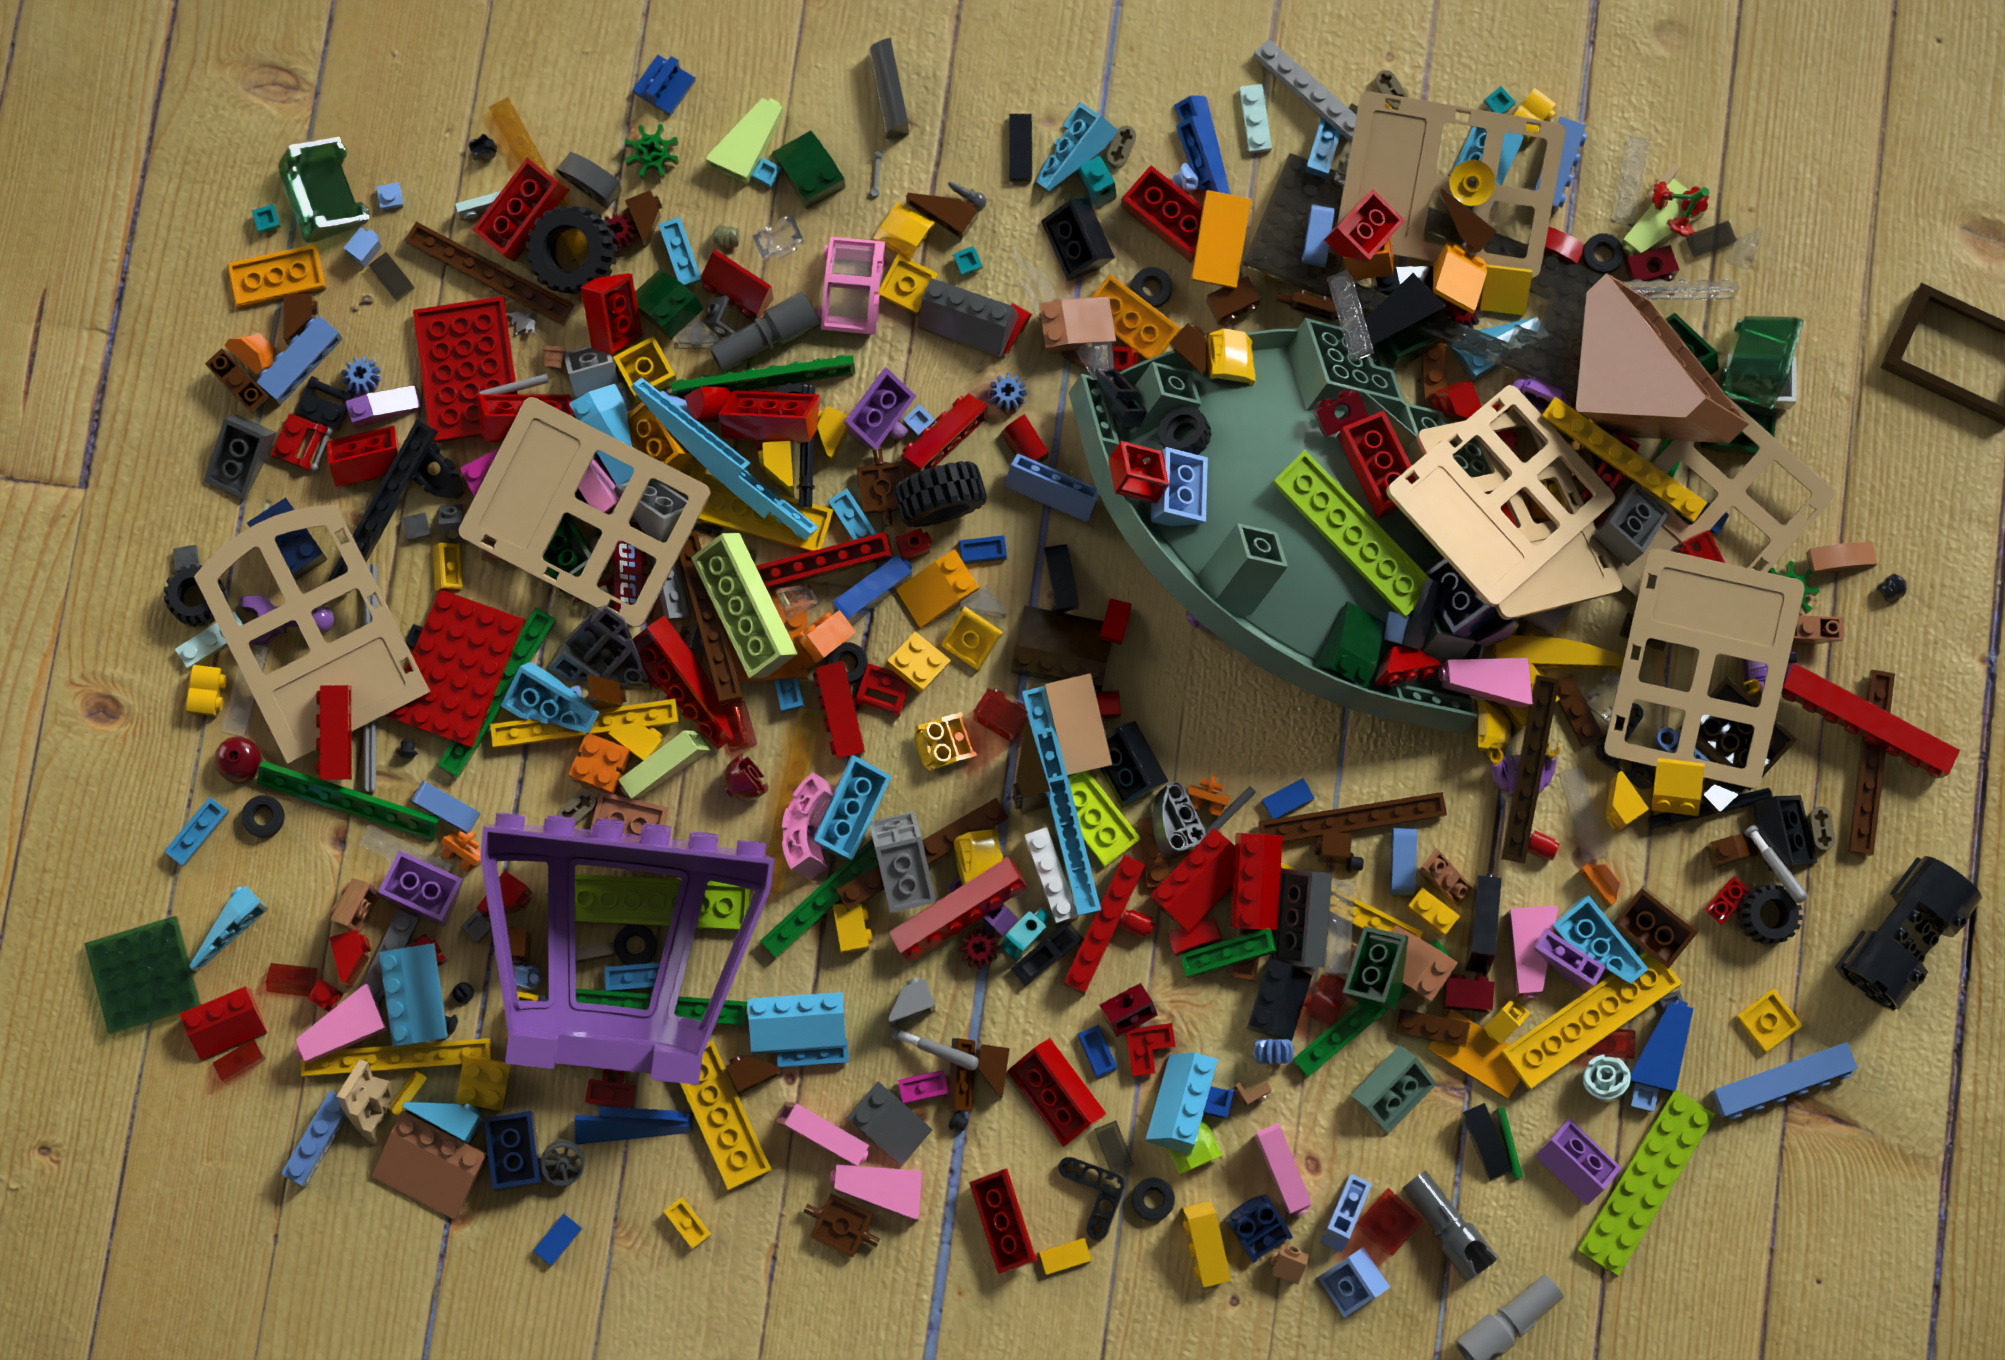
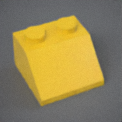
M791 442L762 443L763 450H759L761 470H765L766 477L788 496L795 497Z
M1657 758L1651 810L1698 816L1705 763Z
M1620 771L1610 782L1605 811L1608 824L1613 829L1616 828L1618 832L1642 817L1649 810L1623 771Z

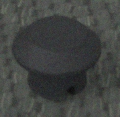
M403 740L401 742V750H398L397 754L403 758H414L418 754L417 751H414L415 743L412 740Z
M1353 853L1350 854V858L1346 863V870L1350 874L1352 870L1361 871L1364 866V859L1362 857H1354Z
M460 982L454 987L453 996L456 1001L467 1003L473 998L474 989L469 983Z
M452 1015V1017L445 1016L447 1035L454 1033L458 1019L456 1015Z
M960 1111L954 1112L948 1124L950 1130H953V1128L960 1131L965 1130L968 1119L960 1116Z

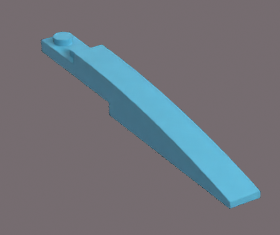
M643 378L633 383L631 388L670 433L743 502L764 519L772 513L778 522L786 524L800 538L807 540L815 533L818 528L816 524L746 470L750 465L749 461Z
M1045 686L1022 691L1028 720L1051 790L1049 806L1077 914L1080 916L1101 911Z

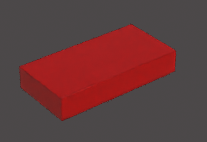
M1109 599L1099 640L1122 645L1132 603Z

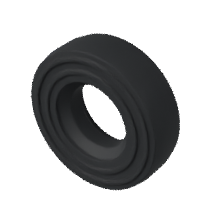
M1607 233L1596 234L1589 238L1582 252L1585 266L1593 273L1600 275L1610 274L1617 270L1624 257L1621 242L1613 235ZM1599 246L1608 247L1612 253L1611 259L1607 262L1598 261L1594 255L1595 249Z
M1147 267L1140 270L1134 276L1131 290L1154 308H1158L1169 300L1172 293V282L1168 274L1162 269ZM1146 281H1157L1161 287L1160 292L1155 296L1147 295L1143 291V285Z
M843 642L827 655L826 665L838 662L839 658L843 655L853 656L856 660V666L852 671L847 672L849 684H852L864 676L868 659L865 651L859 645Z
M255 796L245 804L242 810V823L245 829L256 837H270L276 834L283 826L285 819L284 809L271 796ZM263 807L270 809L272 812L271 821L266 825L257 824L254 819L255 812Z
M629 924L617 933L614 947L616 955L623 963L627 965L646 964L656 953L657 941L654 933L647 926ZM632 936H639L645 942L643 951L638 954H632L627 950V941Z
M1160 1178L1144 1179L1138 1183L1133 1191V1208L1145 1220H1161L1168 1216L1174 1207L1175 1195L1173 1189L1166 1181ZM1157 1190L1161 1193L1163 1198L1161 1206L1155 1209L1146 1206L1144 1196L1148 1191Z

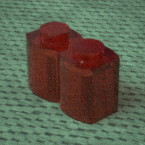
M1329 971L1327 976L1322 974L1315 985L1319 987L1315 996L1310 993L1303 1005L1307 1007L1305 1014L1329 1028L1348 997L1343 993L1346 980Z

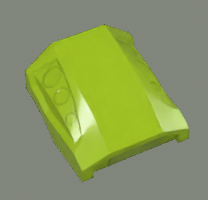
M1204 1114L1191 1155L1167 1148L1179 1175L1223 1156Z

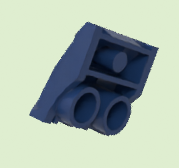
M1266 1194L1251 1198L1234 1209L1226 1218L1227 1223L1253 1263L1257 1262V1258L1286 1239L1290 1240L1293 1238L1282 1217Z

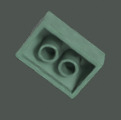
M1399 1045L1351 1094V1097L1385 1133L1389 1134L1437 1083L1418 1058Z

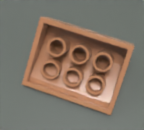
M402 1111L387 1139L371 1177L456 1220L488 1161V1155Z

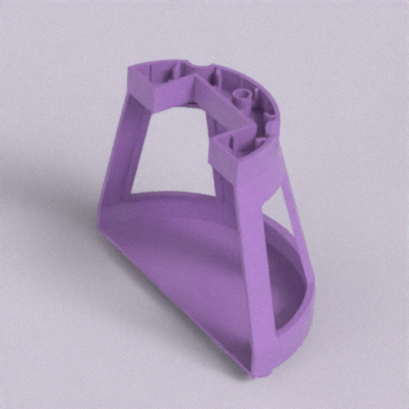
M496 813L495 824L483 826L480 858L508 1029L505 1064L554 1069L555 1064L559 1063L651 1074L650 1080L699 1085L702 1055L771 889L774 859L765 855L766 843L737 840V847L735 849L718 846V835L711 833L690 832L689 841L670 839L672 827L666 825L644 823L641 834L638 835L623 833L625 821L596 818L591 830L575 828L576 819L571 817L547 815V818L544 819V826L524 825V815ZM498 861L546 862L548 864L549 999L547 1001H518L497 868ZM577 864L668 874L682 878L654 990L647 1010L580 1003L576 1000L575 866ZM714 881L754 890L702 1021L676 1015L675 1009L707 883Z

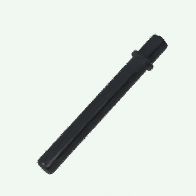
M803 385L802 394H815V387L813 385ZM814 435L810 442L800 443V473L797 489H799V507L803 509L812 508L813 490L815 489V485H813Z
M1770 788L1737 795L1719 813L1750 806L1754 802L1773 797ZM1706 803L1700 804L1698 816L1665 812L1650 816L1648 823L1651 829L1667 825L1674 827V824L1716 813Z

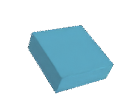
M762 157L753 171L751 179L771 189L782 168Z

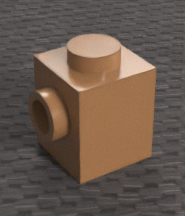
M1282 1244L1279 1252L1274 1251L1270 1264L1274 1265L1271 1274L1298 1285L1307 1265L1309 1254L1300 1251L1295 1246Z

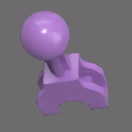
M260 595L243 596L240 598V607L246 611L257 612L258 617L280 607L274 606L267 598ZM322 605L312 611V616L321 634L328 632L334 623V616L331 610ZM295 620L290 621L251 641L249 645H267L278 634H286L287 627L299 626Z

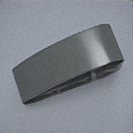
M569 152L556 169L558 174L606 209L609 208L622 191L620 182L613 175L576 153Z
M1171 782L1158 792L1152 813L1153 834L1159 852L1166 858H1173L1194 849L1206 836V832L1182 784Z

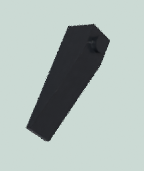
M1433 266L1394 267L1393 275L1382 278L1373 277L1371 282L1375 301L1385 300L1412 272L1433 292Z

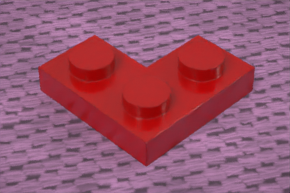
M1172 1023L1134 1028L1125 1033L1132 1077L1156 1074L1152 1050L1176 1047Z

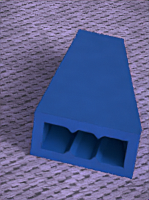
M898 555L894 556L832 602L833 612L835 613L840 610L853 626L912 577L911 564L904 558L900 559Z
M1674 1000L1673 1003L1666 1004L1665 1009L1629 1071L1631 1083L1648 1085L1668 1092L1676 1091L1694 1009L1688 1007L1687 1002Z

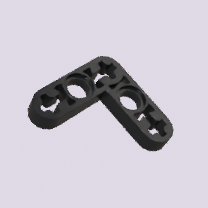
M1632 703L1631 711L1635 709L1637 711L1635 715L1638 718L1634 717L1628 723L1624 738L1625 742L1643 718V709L1636 703ZM1618 716L1615 727L1623 728L1625 717ZM1606 732L1595 748L1596 758L1616 773L1623 771L1630 783L1637 788H1650L1655 781V773L1651 768L1643 763L1630 761L1632 764L1631 769L1624 771L1619 767L1620 758H1617L1613 764L1611 762L1613 757L1602 755L1603 750L1601 747L1604 748ZM1636 766L1640 768L1637 771L1639 774L1644 775L1647 773L1649 775L1648 780L1650 783L1647 781L1644 784L1641 783V777L1638 774H1635L1633 777L1630 776Z
M1063 1158L1058 1167L1063 1177L1099 1190L1086 1230L1089 1237L1093 1240H1102L1107 1237L1125 1189V1180L1117 1173L1077 1158ZM1072 1161L1073 1166L1081 1169V1164L1085 1165L1081 1172V1179L1077 1178L1079 1175L1077 1172L1071 1171L1067 1174L1064 1164H1069ZM1089 1169H1094L1098 1172V1179L1094 1183L1086 1180L1085 1175ZM1103 1173H1107L1105 1179L1114 1180L1115 1177L1118 1178L1117 1183L1120 1184V1188H1115L1112 1191L1110 1190L1111 1186L1103 1183V1188L1099 1187L1103 1180ZM1103 1200H1109L1112 1203V1210L1108 1214L1102 1213L1099 1208ZM1096 1213L1101 1217L1109 1218L1108 1223L1104 1220L1102 1221L1101 1228L1104 1229V1232L1099 1233L1097 1236L1094 1235L1095 1231L1092 1230V1226L1098 1225L1100 1220L1095 1218Z

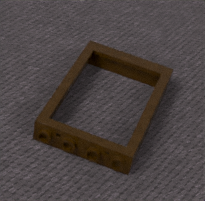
M1921 282L1914 292L1880 368L2005 425V407L1901 360L1928 300L2005 334L2004 320Z

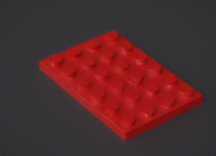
M504 296L414 309L413 316L428 425L439 431L433 442L438 443L482 436L479 419V391L516 382ZM518 391L508 394H518Z
M439 589L412 653L430 693L386 714V717L473 749L522 628L525 625V619ZM409 662L405 670L406 674L413 671Z

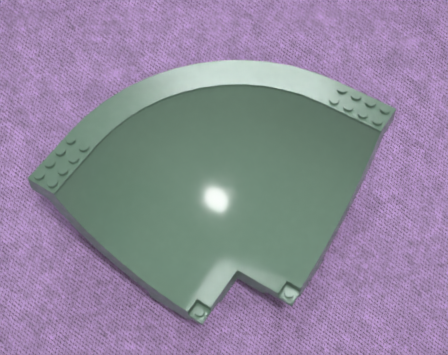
M1308 318L1304 319L1298 329L1247 332L1246 334L1252 340L1253 366L1256 374L1254 385L1221 378L1212 379L1210 378L1208 366L1207 376L1203 378L1174 350L1163 353L1120 372L1136 389L1135 400L1146 411L1141 427H1120L1102 397L1097 378L1085 374L1079 376L1068 393L1085 456L1099 494L1123 537L1146 568L1199 622L1257 665L1288 683L1322 699L1385 719L1458 734H1464L1478 718L1471 695L1442 688V681H1440L1438 675L1440 666L1435 670L1434 676L1428 680L1423 681L1420 679L1414 680L1411 683L1402 682L1393 686L1384 685L1377 687L1375 682L1382 659L1393 647L1403 646L1401 643L1384 639L1389 611H1396L1271 483L1306 450L1425 573L1445 559L1442 555L1429 558L1418 528L1401 510L1377 519L1337 439L1339 432L1328 437L1324 436L1312 409L1317 407L1316 403L1327 398L1331 401L1337 398V394L1345 389L1350 388L1351 391H1359L1369 416L1384 410L1411 465H1414L1424 456L1416 439L1417 434L1423 429L1447 425L1452 422L1446 421L1441 411L1404 402L1394 371L1384 367L1377 344L1370 347L1365 344L1362 347L1353 338L1355 335L1353 330ZM1339 405L1335 408L1336 417L1343 416L1345 408L1343 405ZM1193 407L1204 414L1212 432L1210 443L1199 454V456L1208 458L1206 522L1203 524L1173 527L1151 522V502L1115 494L1108 459L1120 441L1162 451L1163 447L1157 437L1160 421L1174 409ZM1186 425L1179 428L1174 433V439L1178 442L1187 440L1195 433V427ZM1472 438L1453 454V459L1471 478L1492 474L1475 438ZM1457 440L1449 442L1454 448L1460 444ZM1144 458V459H1143V461H1148V460H1150V458ZM1346 601L1385 622L1377 667L1367 688L1346 682L1316 665ZM1437 608L1421 651L1437 659L1440 664L1447 660L1481 659L1484 646L1475 642L1473 633L1466 638L1454 634L1439 608Z

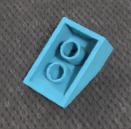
M404 1102L402 1106L470 1145L484 1122V1119L480 1117L481 1112L467 1103L463 1107L459 1104Z

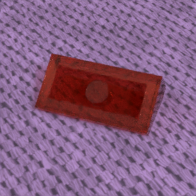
M734 701L722 706L733 735V739L728 742L730 752L757 745L745 701Z
M271 963L266 978L267 992L309 997L316 985L318 968Z
M1616 1030L1587 1050V1055L1635 1059V1030Z
M252 1039L212 1063L220 1080L226 1083L266 1058L256 1040Z

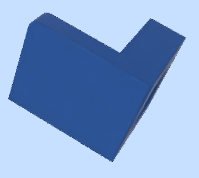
M1211 1086L1203 1114L1227 1119L1234 1090H1225Z

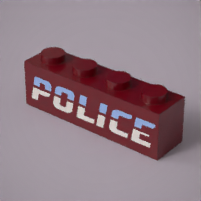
M637 522L629 523L631 527L645 533ZM620 541L614 550L615 597L629 605H634L648 579V574H644V565H648V557L646 552L624 541ZM615 601V611L620 613L622 605Z

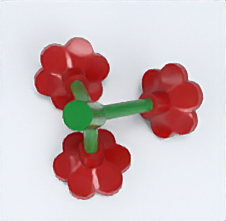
M1665 181L1655 184L1652 202L1657 210L1665 208L1668 201L1683 199L1681 207L1686 213L1680 219H1668L1667 225L1670 226V230L1674 233H1679L1683 237L1692 236L1694 230L1688 223L1690 220L1689 216L1690 214L1696 216L1700 211L1704 212L1708 209V188L1703 187L1700 189L1699 187H1693L1690 191H1685L1683 194H1674L1672 191H1669Z

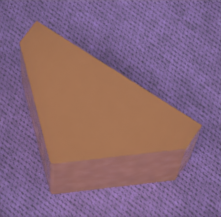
M1607 273L1586 293L1576 410L1618 435L1621 433L1631 438L1730 443L1749 425L1650 300Z

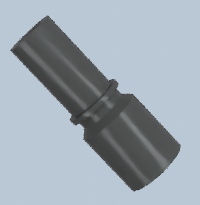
M800 291L765 310L763 318H755L754 323L713 344L709 349L720 370L725 372L767 348L773 349V345L776 343L785 345L818 327L820 324L810 302L803 292Z
M1427 1170L1416 1176L1402 1188L1434 1230V1237L1440 1238V1248L1466 1282L1475 1278L1499 1259L1474 1224L1464 1221V1214L1457 1212Z

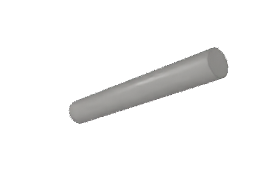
M547 374L479 392L480 394H508L546 384L549 381Z

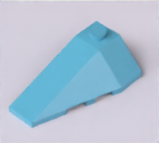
M1081 102L1078 103L1063 125L1065 131L1061 139H1056L1054 143L1056 149L1053 155L1046 159L1036 179V182L1048 191L1075 172L1080 165L1088 162L1105 149L1118 132V129L1105 118Z
M1535 317L1468 332L1449 343L1448 347L1473 383L1548 338L1549 335L1539 319Z
M616 384L590 391L569 403L578 420L632 447L627 406ZM602 451L597 452L616 485L631 479L634 473L633 467Z
M532 662L519 667L501 704V707L520 718L560 725L563 728L585 733L591 731L600 713L557 678Z
M245 885L243 888L240 886L231 893L230 896L232 898L226 903L190 964L191 969L195 972L204 967L268 910L248 886Z
M1589 895L1580 898L1552 925L1566 942L1604 965L1605 969L1629 984L1633 983L1648 970L1647 966Z

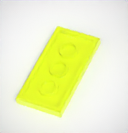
M1088 771L1074 773L1068 779L1084 843L1105 868L1138 843L1141 838Z

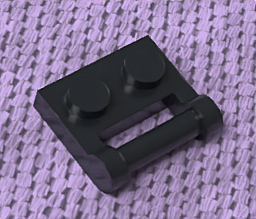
M311 376L296 414L339 431L348 413L345 401L354 399L355 393L349 390L345 392L320 382L319 378ZM315 390L343 400L341 406L314 396Z

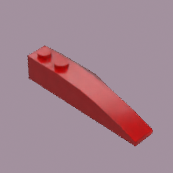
M665 616L661 617L635 636L633 642L650 684L655 689L660 688L667 695L665 697L667 700L676 699L677 705L683 710L681 714L687 720H693L697 724V729L717 749H720L732 740L731 729L722 706L718 703L713 687L693 653Z

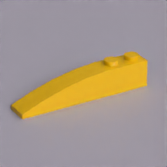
M1533 632L1522 633V636L1513 635L1512 633L1508 639L1493 645V659L1528 658V663H1532L1535 668L1621 670L1624 656L1590 644L1568 639L1536 636V633Z

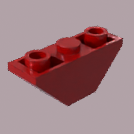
M1406 645L1393 647L1382 659L1375 683L1378 687L1384 685L1393 686L1402 682L1411 683L1414 680L1420 679L1425 681L1434 676L1435 670L1441 664L1437 659L1419 649Z

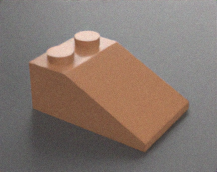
M1109 297L1063 299L1039 304L1045 346L1049 354L1116 342Z
M352 878L350 883L347 882L341 892L343 897L339 904L335 903L331 909L330 916L332 917L330 920L348 931L358 930L361 932L380 896L370 883Z
M1396 925L1392 931L1393 933L1408 936L1402 987L1429 1005L1458 962Z

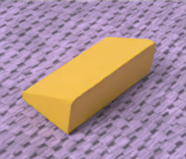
M438 543L434 545L432 553L435 591H439V589L445 591L462 590L460 544Z

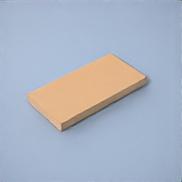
M1091 673L1045 684L1066 774L1070 775L1112 765Z

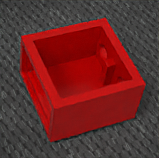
M1120 441L1108 459L1115 494L1157 504L1169 486L1163 451ZM1144 458H1150L1148 461H1143Z
M1709 530L1702 531L1678 543L1680 547L1677 549L1678 553L1725 563ZM1694 543L1700 545L1698 552H1694L1692 549Z

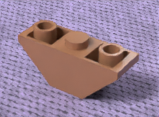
M1798 616L1792 644L1816 645L1843 641L1844 617Z
M1438 849L1432 852L1418 871L1433 888L1457 906L1462 903L1472 890L1470 884Z

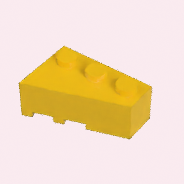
M1207 1201L1182 1207L1185 1217L1183 1222L1186 1236L1189 1235L1191 1244H1188L1191 1259L1195 1258L1196 1267H1193L1196 1281H1200L1203 1288L1231 1281L1217 1214L1211 1202Z

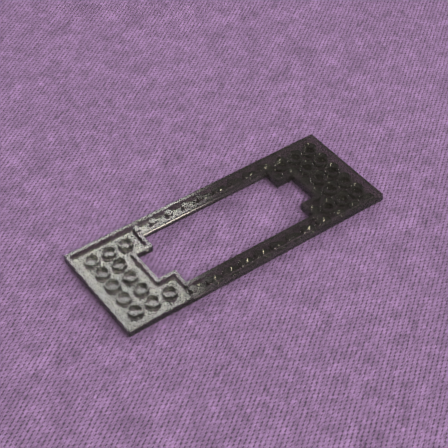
M1289 153L1246 254L1243 266L1320 296L1333 298L1338 303L1370 314L1388 295L1337 276L1343 263L1342 256L1328 251L1325 268L1302 263L1311 205L1334 208L1333 228L1335 220L1339 216L1346 174L1331 168L1327 178L1305 171L1307 159ZM1431 207L1428 208L1425 231L1461 245L1464 241L1459 238L1449 214ZM1495 233L1483 249L1486 253L1523 259L1526 257L1528 245ZM1544 251L1540 273L1533 277L1529 292L1549 300L1537 332L1515 324L1509 342L1434 313L1405 329L1577 395L1586 293L1604 274L1579 264H1573Z

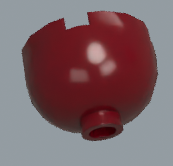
M239 736L223 741L216 749L214 757L215 766L220 776L228 782L242 784L254 779L258 774L259 765L263 761L258 746L248 738Z
M740 754L724 770V781L726 784L724 789L730 797L735 796L737 799L746 802L753 801L768 791V784L765 783L763 785L760 780L764 775L749 757L743 759V754Z

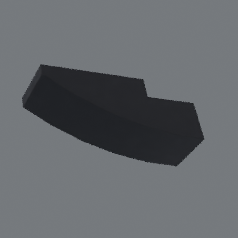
M1096 369L1095 375L1102 397L1120 427H1141L1146 411L1135 400L1136 389L1117 369Z
M1067 544L1044 547L1056 613L1079 610V601Z
M1067 922L1048 938L1044 939L1016 963L1011 970L1026 987L1072 951L1084 939L1074 926Z
M1483 1103L1462 1112V1118L1471 1135L1470 1139L1488 1179L1491 1180L1511 1171L1506 1153L1486 1104Z

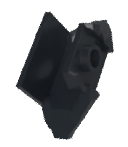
M433 442L413 480L419 486L424 485V491L430 492L433 496L458 499L464 494L463 482L459 477L460 474L455 470L456 465L449 458L445 459L440 453V447ZM432 462H437L440 465V472L433 476L429 473L428 467Z

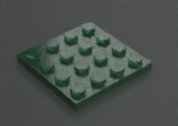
M177 916L84 943L109 1034L176 1015L201 1005Z

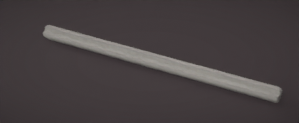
M367 564L377 584V566ZM373 594L368 599L373 609L377 608V598ZM364 601L365 626L372 622L373 617ZM376 720L363 726V791L368 793L376 791Z

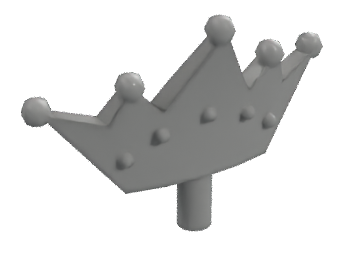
M520 311L507 314L508 317L512 318L510 324H517L515 336L526 330L525 334H528L530 331L534 335L536 334L535 320L531 319L534 314L533 311H530L527 316Z

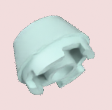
M1605 1055L1593 1058L1583 1073V1084L1586 1090L1602 1102H1613L1619 1099L1629 1087L1631 1080L1629 1069L1621 1059L1605 1057Z

